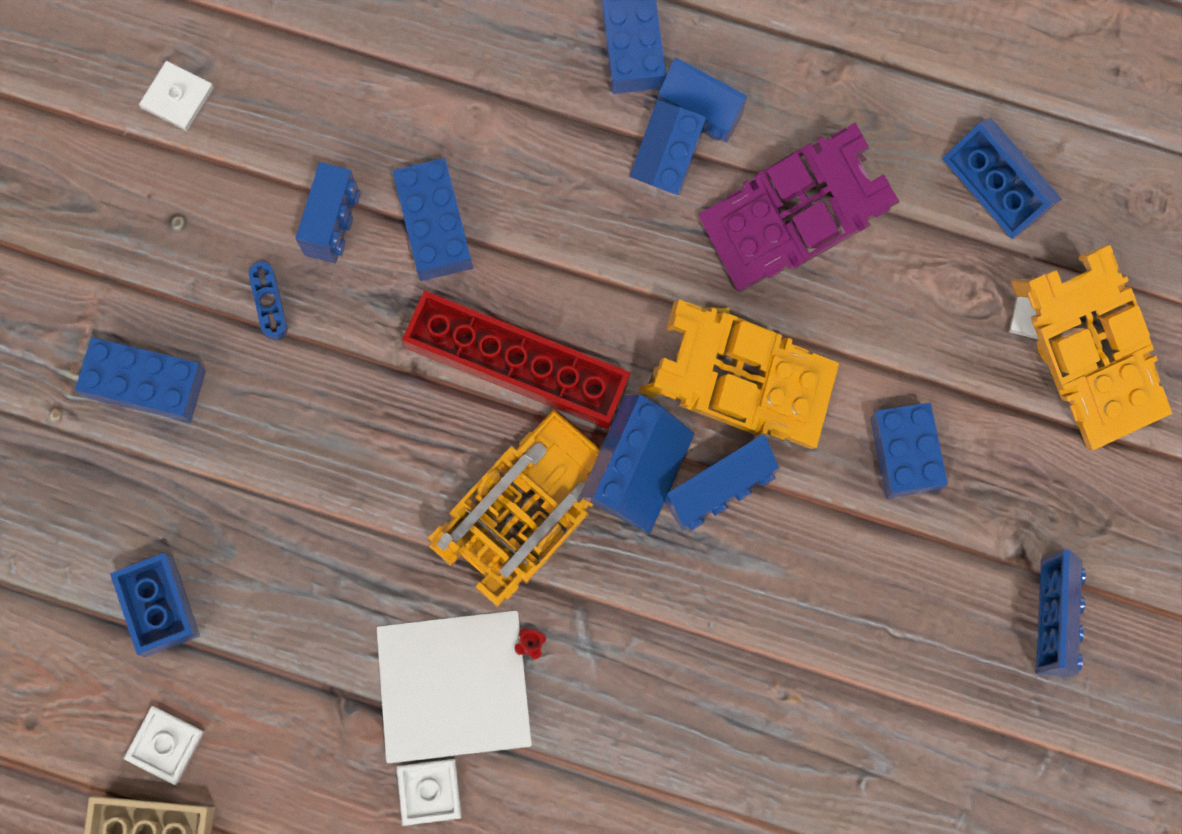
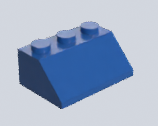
M675 57L658 94L659 101L707 117L708 120L704 131L712 139L722 140L726 143L743 116L747 95Z
M657 100L629 177L675 195H680L708 118Z

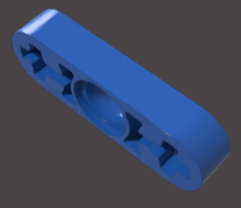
M257 262L249 270V279L260 327L267 338L279 340L285 336L288 327L276 275L268 263ZM264 270L265 273L268 274L265 275V281L268 287L263 288L262 282L257 277L259 276V271ZM272 294L276 298L274 305L268 308L261 305L262 297ZM270 314L274 315L277 324H281L277 327L276 332H272L269 328L267 329V327L271 326V320L268 316Z

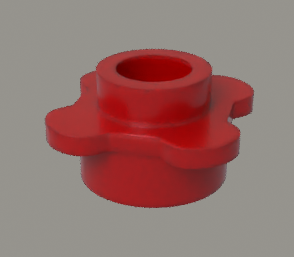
M521 629L519 631V643L514 647L515 652L518 655H529L534 660L539 659L542 656L541 647L546 642V636L536 630ZM531 641V642L533 643V645H532V646H529V645H528V642Z

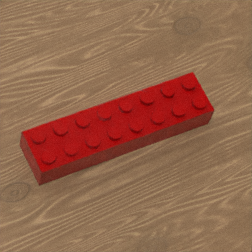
M425 290L402 338L404 347L407 350L607 430L611 427L630 381L631 372Z

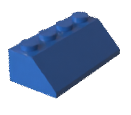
M992 118L979 122L942 158L1011 239H1014L1062 200L1058 193Z
M764 434L667 493L664 503L682 531L688 527L691 531L695 530L705 523L704 517L711 513L714 516L719 515L729 508L727 503L736 498L739 502L753 493L751 488L760 483L764 487L776 479L774 474L778 471L779 466Z

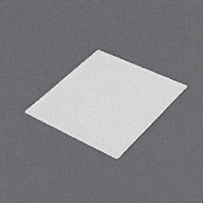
M518 611L377 627L387 763L530 747L532 745L523 657L514 650L515 645L519 643L520 639Z

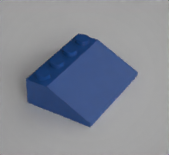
M625 395L579 497L650 534L695 433L663 407L644 396Z
M1063 549L1040 562L1036 674L1073 677L1078 675V671H1081L1083 666V656L1079 654V642H1082L1084 637V627L1080 625V614H1083L1085 609V599L1081 596V586L1085 584L1086 570L1082 568V560L1068 549Z

